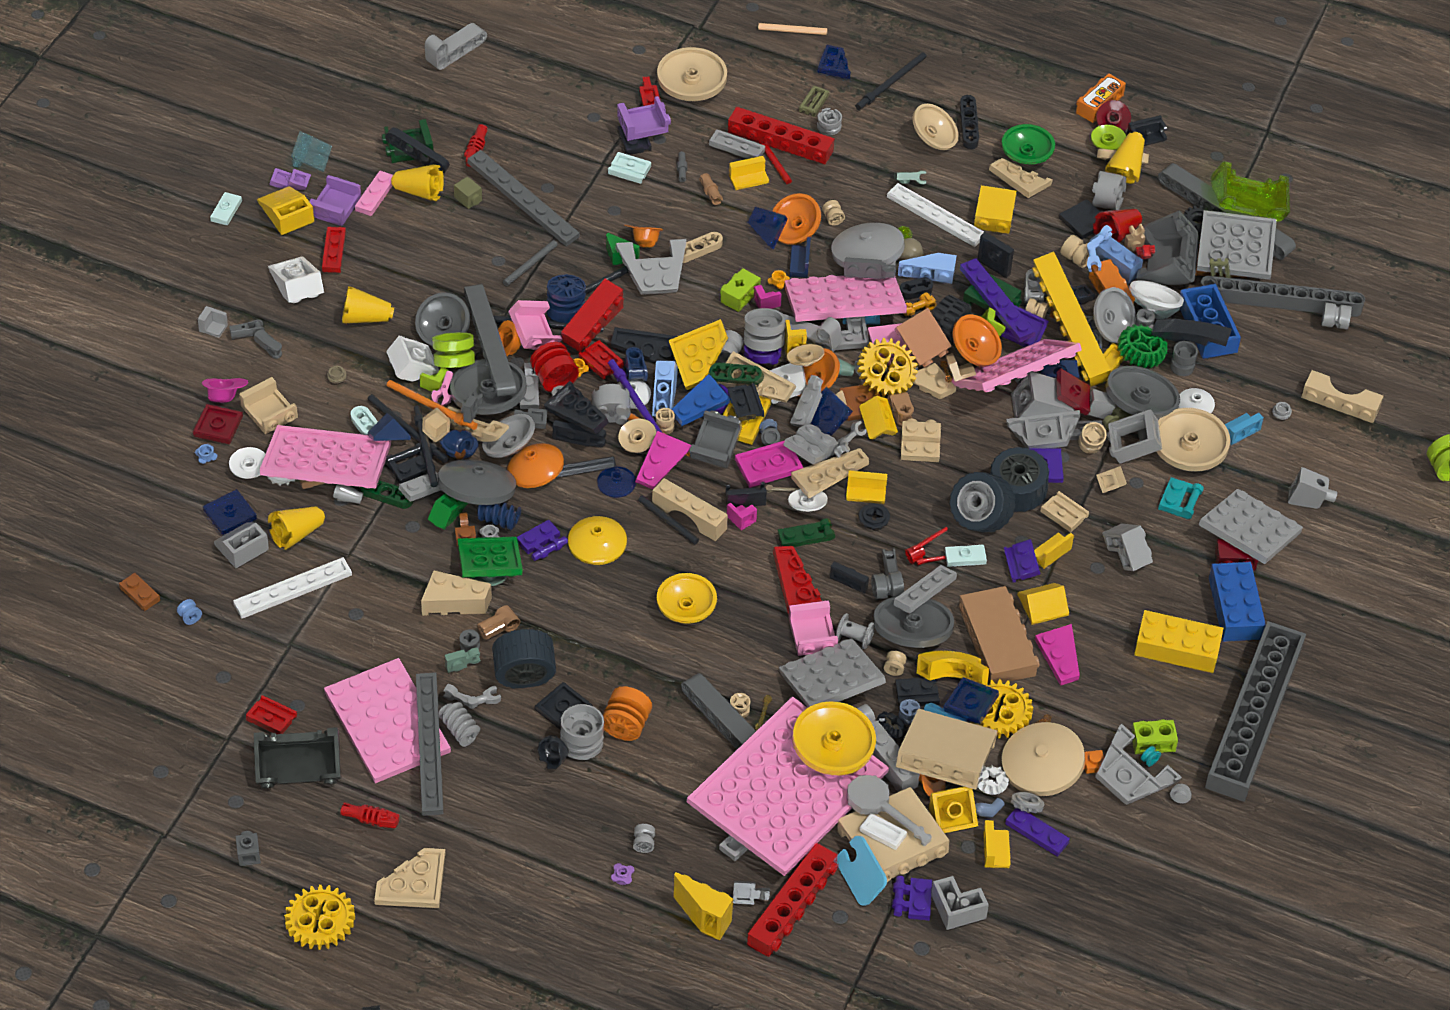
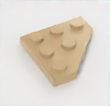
M423 848L417 853L416 857L410 861H405L394 869L391 875L377 881L375 905L439 908L446 855L445 849Z

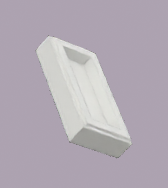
M872 813L860 826L861 833L894 850H897L907 836V831Z

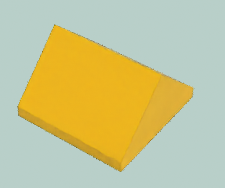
M1052 583L1017 593L1032 625L1069 616L1063 585Z
M963 786L931 793L929 812L944 833L978 826L972 788Z

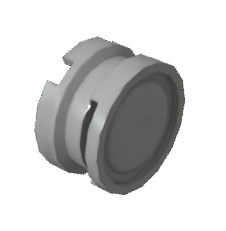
M825 108L822 109L821 113H818L817 129L822 134L835 135L841 130L842 114L840 111Z

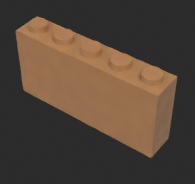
M1006 586L960 595L959 610L977 655L981 659V664L989 668V685L991 680L998 684L999 679H1001L1002 683H1006L1007 681L1034 677L1039 667V659L1033 654L1032 642L1026 637L1025 625L1020 622L1019 610L1015 609L1013 596L1011 593H1008Z

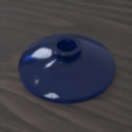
M615 466L603 470L598 476L597 484L603 494L609 497L620 498L629 495L635 489L636 478L629 469Z

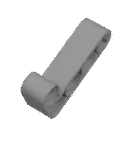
M470 23L443 41L437 36L431 35L425 41V58L437 69L442 70L481 45L487 38V32L475 23Z
M783 314L785 320L790 321L791 330L806 329V344L819 345L834 352L842 342L840 324L832 317H828L821 326L806 321L796 322L794 317Z

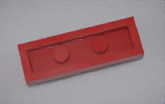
M327 227L322 272L341 273L346 227Z

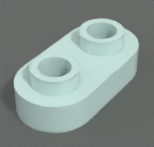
M357 406L351 410V421L362 435H368V431L378 422L376 418L364 406Z

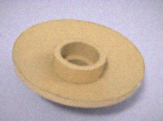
M815 344L801 345L789 351L787 360L794 365L810 366L824 356V349Z
M633 419L622 426L618 438L620 445L626 451L640 453L651 447L657 432L650 421L646 419Z

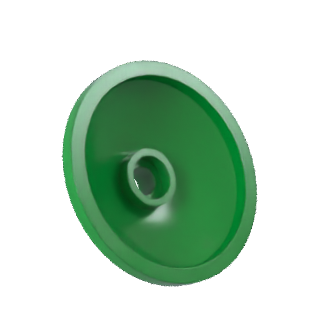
M1021 124L1011 127L1005 132L1002 138V149L1012 160L1021 164L1034 165L1048 160L1053 155L1055 140L1047 130L1040 126Z

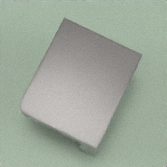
M206 306L198 317L199 331L219 338L228 326L227 314Z
M1093 389L1090 394V413L1088 415L1101 419L1111 415L1115 408V403L1106 392Z

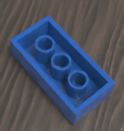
M1211 284L1181 290L1180 295L1183 297L1184 302L1180 307V311L1185 320L1212 323L1232 329L1226 347L1209 341L1207 346L1195 343L1202 359L1238 353L1241 337L1217 285Z
M1251 562L1212 564L1209 582L1219 627L1223 628V642L1261 640L1266 624Z

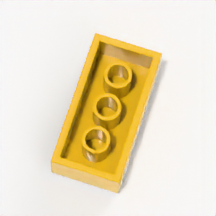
M1144 610L1134 655L1214 673L1223 628Z

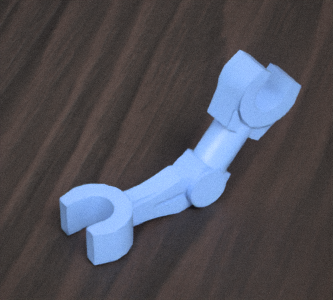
M1108 225L1102 228L1098 237L1087 244L1089 253L1087 270L1091 272L1092 265H1097L1098 271L1102 268L1101 261L1096 256V248H1098L1103 240H1108L1112 236V228Z

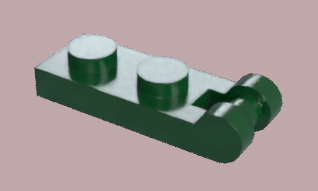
M828 518L816 523L778 529L777 532L781 546L798 547L831 541L835 538V532L831 529L832 524Z

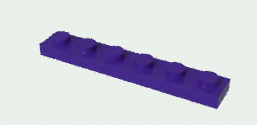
M976 258L960 264L961 272L986 303L996 311L995 314L1019 343L1035 336L1036 331Z

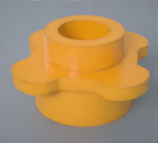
M777 270L772 273L771 278H768V283L773 284L778 289L784 288L785 281L790 280V278L786 276L785 272Z
M573 359L579 369L578 377H581L584 372H588L589 366L585 365L582 359Z

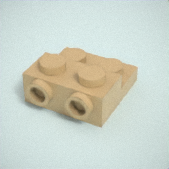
M912 418L903 421L901 460L939 462L941 423H936L934 420L917 422L916 419Z

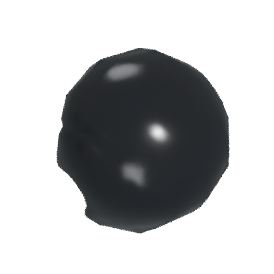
M552 735L546 736L538 744L539 760L547 763V769H557L565 762L568 750L566 744L560 738Z

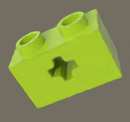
M742 268L733 275L727 284L722 286L720 290L721 303L739 312L754 297V286L761 284V278Z

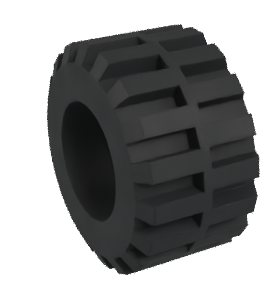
M948 295L935 308L932 315L951 345L954 344L953 327L956 321L962 316L971 314V306L952 295Z

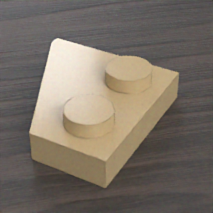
M936 363L918 370L915 376L916 380L913 384L918 385L919 390L930 393L938 399L956 392V386Z

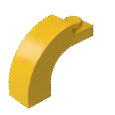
M931 651L918 655L916 673L928 680L941 677H957L967 680L979 688H984L988 684L989 668L981 664L980 658L970 654L955 651Z

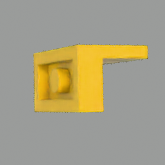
M764 156L729 163V177L735 190L769 183V178L765 172L766 160Z
M785 320L784 348L786 361H788L787 354L789 351L798 346L806 345L807 332L806 329L791 330L790 321Z
M875 396L859 406L869 439L873 440L883 433L891 436L898 433L887 398Z
M849 470L846 500L884 504L887 474Z
M1058 532L1036 548L1034 551L1038 564L1045 569L1070 551L1074 535L1070 533L1064 537Z
M985 820L983 830L985 868H1010L1009 831L994 830V821Z

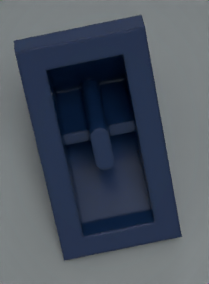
M388 413L368 431V436L373 441L410 440L411 438L403 427Z

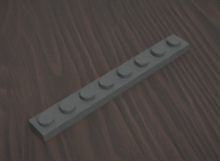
M482 150L468 158L467 163L563 245L568 246L579 238L580 233Z
M420 673L416 674L422 816L441 815L444 812L437 674Z

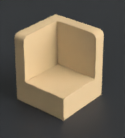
M435 408L423 417L422 431L436 443L450 432V419L438 408Z
M1121 466L1096 475L1102 493L1127 484Z

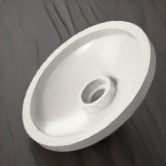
M1133 281L1129 287L1131 294L1137 301L1153 312L1177 309L1184 302L1183 297L1179 293L1154 282Z

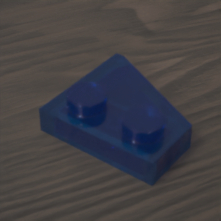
M826 45L818 66V73L850 79L851 71L848 69L844 48Z
M755 207L748 223L770 248L774 249L788 218L785 215Z

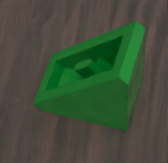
M607 233L606 249L612 265L624 264L620 253H617L615 245L616 243H626L629 241ZM633 243L635 259H639L640 246Z

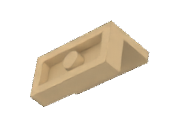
M953 353L945 355L955 382L976 375L972 363L958 366Z

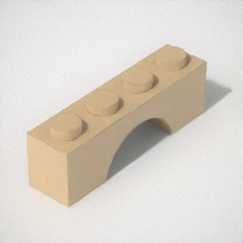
M1312 370L1305 383L1301 398L1374 423L1381 407L1383 395L1366 389L1358 394H1344L1333 387L1330 376Z
M664 478L653 489L652 502L667 514L673 510L686 514L695 522L699 532L710 539L717 541L727 530L728 514Z

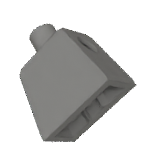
M1301 467L1289 488L1288 504L1317 509L1320 508L1324 500L1335 502L1337 491L1328 489L1329 479Z

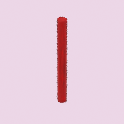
M758 140V144L765 146V154L786 185L792 183V179L770 147L764 144L762 140Z

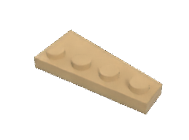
M734 351L726 362L729 364L758 366L763 371V381L755 385L759 396L787 403L796 389L795 384ZM741 370L733 371L732 377L738 378L741 375ZM755 372L754 375L750 376L754 379L755 376H758V373ZM717 382L718 385L722 384L726 388L745 385L737 383Z
M859 448L842 454L839 458L836 456L791 472V478L809 499L848 477L849 470L858 471L869 465V458Z

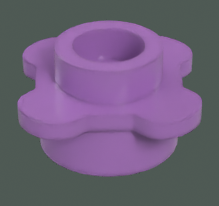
M620 863L615 864L614 874L611 875L612 881L620 885L630 884L634 867L624 866Z

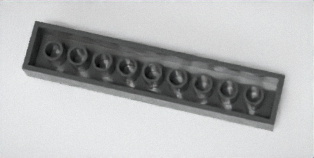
M1267 621L1208 774L1206 789L1245 802L1306 637L1305 633Z

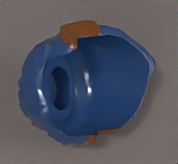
M465 429L450 431L440 441L446 453L458 460L471 457L479 446L474 435Z

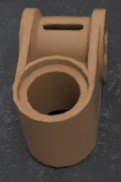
M907 392L888 395L887 397L893 417L899 427H902L903 421L911 419L914 412V407Z

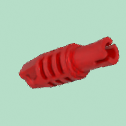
M483 124L477 126L475 135L470 138L464 157H466V166L471 167L467 163L468 158L484 149L487 126Z
M345 802L341 807V816L358 819L360 823L371 824L372 826L396 828L400 821L399 814L384 808H374V806L366 804L356 806Z

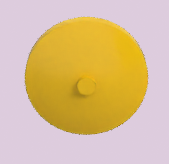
M829 701L812 705L799 715L794 725L792 741L797 755L810 768L828 775H846L858 771L869 762L874 753L876 734L871 721L860 710L845 703Z

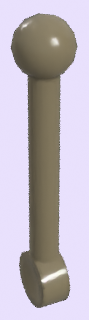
M772 485L765 487L768 493L773 491L794 492L800 489L773 487Z

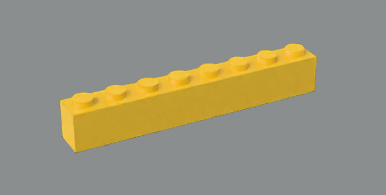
M1051 252L1033 259V274L1035 278L1039 277L1041 281L1039 286L1041 291L1047 294L1046 301L1049 307L1054 309L1053 316L1056 322L1060 321V330L1063 337L1067 336L1068 342L1080 343L1082 350L1076 352L1074 360H1077V365L1081 366L1083 370L1081 371L1083 380L1085 382L1088 381L1090 387L1107 381L1111 370L1055 253Z

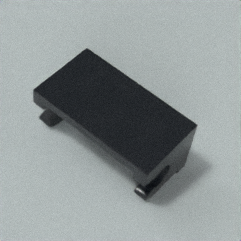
M1159 115L1128 123L1127 135L1133 132L1142 134V137L1145 139L1144 146L1166 141L1167 136L1164 131H1167V126L1162 120V116Z
M760 482V487L730 490V484L725 486L727 505L732 503L736 508L740 505L744 507L766 505L767 491L765 482Z

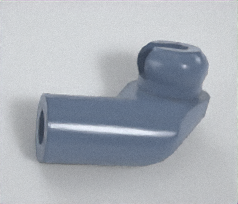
M997 798L992 804L976 803V814L991 818L1005 804L1000 798Z

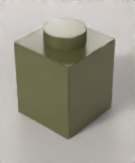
M467 176L454 184V198L467 209H470L482 201V188Z

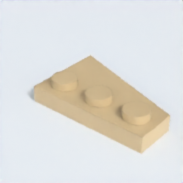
M1003 158L990 164L989 171L1027 198L1051 186L1053 181L1048 177L1046 180L1038 177L1036 172H1026L1022 170L1021 166Z

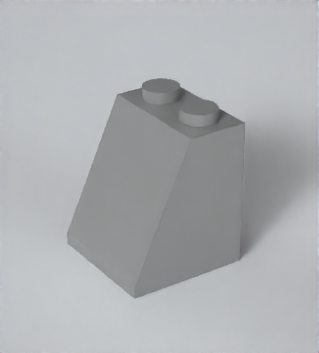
M1032 371L1027 374L1011 394L1015 418L1074 411V408L1057 399L1056 378Z

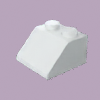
M398 336L386 351L396 376L402 380L405 379L413 382L420 379L421 373L431 376L439 372V368L434 365V357L431 350L426 344Z

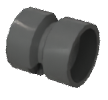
M1189 341L1176 343L1170 364L1171 371L1174 374L1189 376L1193 373L1198 354L1196 345Z
M900 571L888 572L887 576L884 573L872 574L871 585L875 600L886 599L888 595L896 597L904 592V582Z

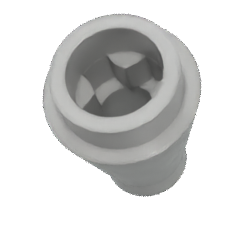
M337 484L333 498H336L337 501L360 504L364 493L351 486Z

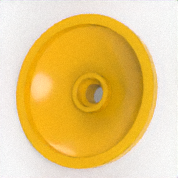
M593 516L580 520L571 528L568 535V546L571 553L578 560L591 565H603L615 561L623 554L627 545V536L623 527L615 520L603 516Z
M681 573L667 578L660 585L657 592V604L660 611L667 618L679 623H695L704 620L714 611L717 603V593L711 582L700 575L692 573Z

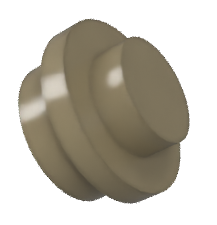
M332 366L327 373L328 380L332 383H341L346 379V371L341 366Z

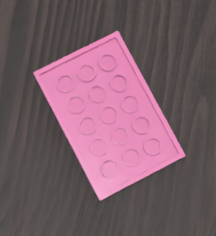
M828 275L819 278H792L786 280L784 284L796 322L824 320L828 317L837 319L906 313L907 309L895 277L871 279Z
M1043 339L1000 357L990 366L974 368L975 376L956 382L953 377L949 379L959 388L990 392L999 384L1001 386L1011 383V379L1026 377L1028 372L1040 371L1047 364H1057L1060 362L1059 359L1064 357H1074L1076 352L1082 349L1080 343Z
M277 425L260 467V475L376 488L391 446V440L373 441L368 435Z
M399 658L324 688L328 700L374 783L420 765L417 689ZM439 728L441 756L451 752V747Z

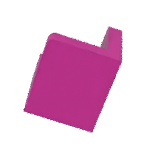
M762 285L754 286V301L758 309H773L781 306L782 295L780 292L775 293L772 291L765 293Z
M732 503L727 505L728 518L741 531L756 522L757 509L753 505L747 508L743 505L736 508Z

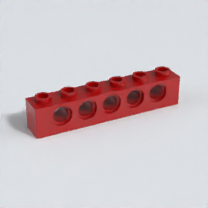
M736 107L728 119V133L755 142L762 140L764 144L825 165L834 151L835 138L740 107Z
M818 843L812 847L748 933V946L767 957H770L773 951L777 952L784 936L790 935L794 927L793 924L796 920H801L807 905L811 906L813 904L816 893L824 889L828 881L827 878L830 874L834 875L839 866L837 864L838 854Z

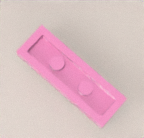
M379 171L355 205V211L372 216L392 188L391 178L393 175Z

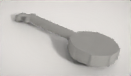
M859 775L848 784V805L861 815H870V813L877 815L881 811L887 812L914 833V837L920 839L923 846H926L931 841L932 836L926 834L922 826L918 827L889 804L888 784L876 775Z

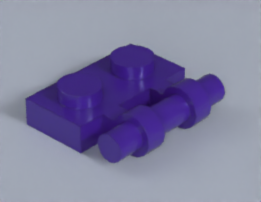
M550 520L517 537L518 544L527 554L532 553L531 557L534 561L547 557L548 553L554 550L558 551L563 548V545L568 543L565 536L558 539L560 531Z
M897 876L896 882L893 884L895 899L892 900V908L894 909V916H902V911H908V919L930 920L932 880L911 878L910 885H906L904 877ZM903 894L909 895V901L903 900Z

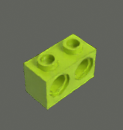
M1162 719L1133 723L1131 733L1135 735L1132 741L1135 754H1143L1151 746H1154L1156 748L1155 751L1160 753L1176 751L1178 737L1174 720Z

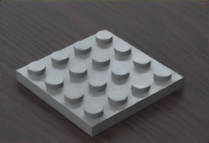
M1204 210L1197 271L1211 272L1210 258H1214V261H1217V258H1221V261L1229 258L1231 275L1270 280L1277 219ZM1215 267L1216 273H1219L1218 267Z
M1236 489L1202 517L1199 522V526L1263 564H1266L1294 540L1303 529L1296 521L1285 517L1279 511L1273 510L1262 501L1256 500L1239 489Z
M852 638L843 640L841 643L834 645V647H826L821 651L808 654L801 659L788 662L786 665L779 667L780 674L807 708L821 702H839L886 683L885 676Z

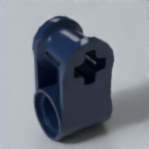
M636 347L628 348L624 362L627 380L629 382L634 379L647 381L648 372L642 350Z

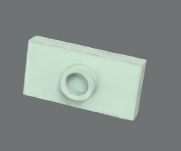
M225 192L210 216L211 221L228 226L242 202V196Z
M984 545L945 547L947 567L984 565L987 562Z

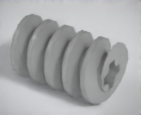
M461 702L447 704L439 710V717L461 746L466 747L474 742L480 732V727L476 725L472 716L467 714V710L463 708Z

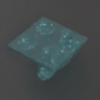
M299 131L291 155L293 166L300 167L305 163L324 172L332 146Z

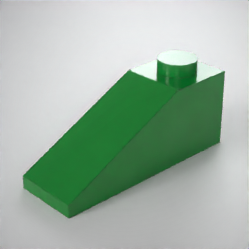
M445 493L435 501L427 520L431 521L436 527L445 529L453 523L468 503L454 499Z

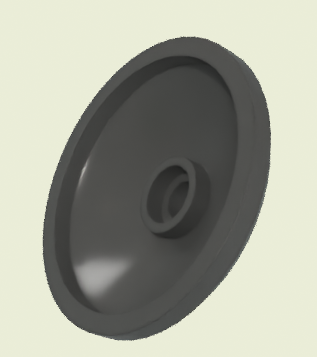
M437 293L427 298L420 305L415 318L417 333L430 346H433L432 337L445 333H466L470 324V313L467 305L461 298L451 293ZM449 321V324L444 326L445 322Z

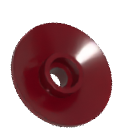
M1106 101L1097 111L1098 126L1113 125L1125 131L1128 128V123L1131 122L1130 110L1120 101ZM1110 117H1114L1115 121H1110Z

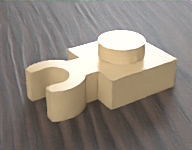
M1139 224V228L1136 230L1133 225L1130 226L1129 231L1131 234L1125 237L1124 247L1131 252L1136 247L1144 245L1145 230L1142 224Z

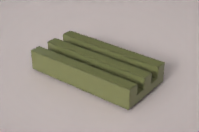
M813 86L800 105L799 112L805 111V114L809 115L811 113L815 117L828 98L829 91ZM818 91L817 95L813 98L809 107H807V104L809 103L815 92Z
M1210 258L1211 276L1216 277L1215 267H1218L1219 277L1224 278L1222 267H1225L1226 278H1231L1229 258H1225V261H1221V258H1217V261H1214V258Z

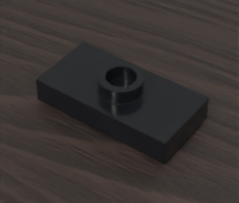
M1085 284L1072 287L1079 304L1095 299L1096 295Z
M835 561L832 563L830 569L831 579L861 593H866L869 583L868 576Z

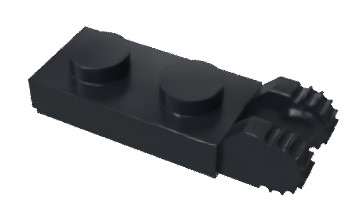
M554 420L552 438L555 440L598 448L606 445V440L604 439L606 430L604 429L595 435L575 424Z

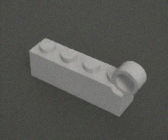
M867 704L858 707L857 709L868 717L874 727L876 745L873 756L889 767V771L885 775L898 792L909 787L912 790L918 787L919 773L896 767L900 748L882 725L875 720L872 709Z

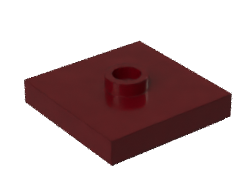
M1063 369L1058 370L1057 399L1075 410H1080V413L1088 415L1090 413V385Z
M206 404L193 431V437L230 445L243 418V412Z

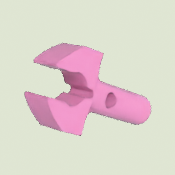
M446 371L441 389L438 391L433 390L431 395L432 400L438 403V398L443 395L444 399L441 405L444 407L452 400L451 395L448 394L453 377V372Z

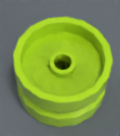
M455 332L432 337L433 349L437 350L433 354L435 366L455 368L475 363L474 351L470 350L474 346L472 334Z
M1450 434L1434 441L1426 453L1436 475L1442 481H1450Z

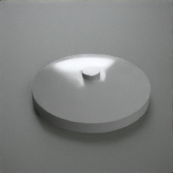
M864 223L841 232L834 239L831 249L833 259L842 267H844L846 257L877 259L889 265L902 255L905 243L903 234L894 226L884 223Z

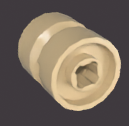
M1071 235L1063 244L1061 255L1069 260L1073 259V263L1084 268L1087 266L1089 257L1088 243L1083 244L1082 239Z
M1090 422L1084 426L1078 439V444L1082 451L1093 454L1102 448L1107 436L1104 426L1097 422Z

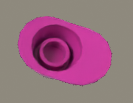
M213 378L202 382V385L208 390L209 401L220 403L231 401L235 397L237 389L248 384V380L241 378Z

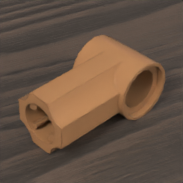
M508 605L499 608L494 616L477 624V628L482 638L487 640L503 631H514L521 621Z

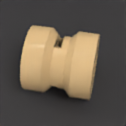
M830 200L823 205L822 210L825 216H827V221L830 225H839L844 221L845 214L841 210L838 201Z
M1030 298L1026 311L1043 319L1045 318L1048 303H1038L1035 299Z
M661 408L656 412V423L663 433H672L675 427L674 411L669 408Z

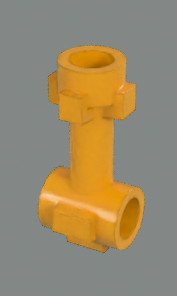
M923 293L919 298L920 301L913 304L911 302L905 303L907 309L903 315L912 316L916 310L923 307L933 310L936 307V300L932 295Z

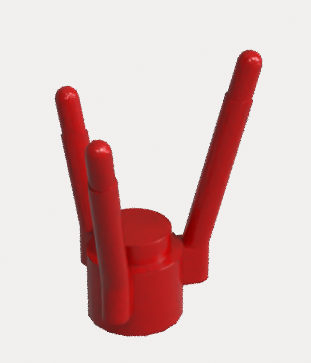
M945 527L917 545L905 549L908 561L911 564L916 562L919 566L923 563L946 559V556L923 559L925 550L922 546L946 532L948 528Z

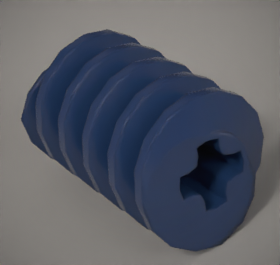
M506 502L502 507H500V503L478 505L477 516L479 521L485 520L486 523L492 522L494 525L500 523L502 528L507 526L509 530H512L519 521L521 507L514 511L515 506L512 504L507 509Z

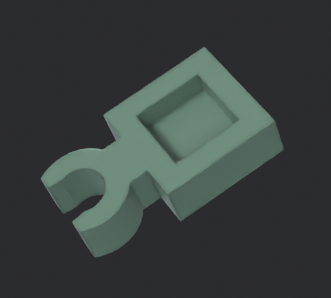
M472 648L468 652H465L463 649L446 654L445 667L447 672L460 671L467 668L469 663L476 664L481 662L478 648Z

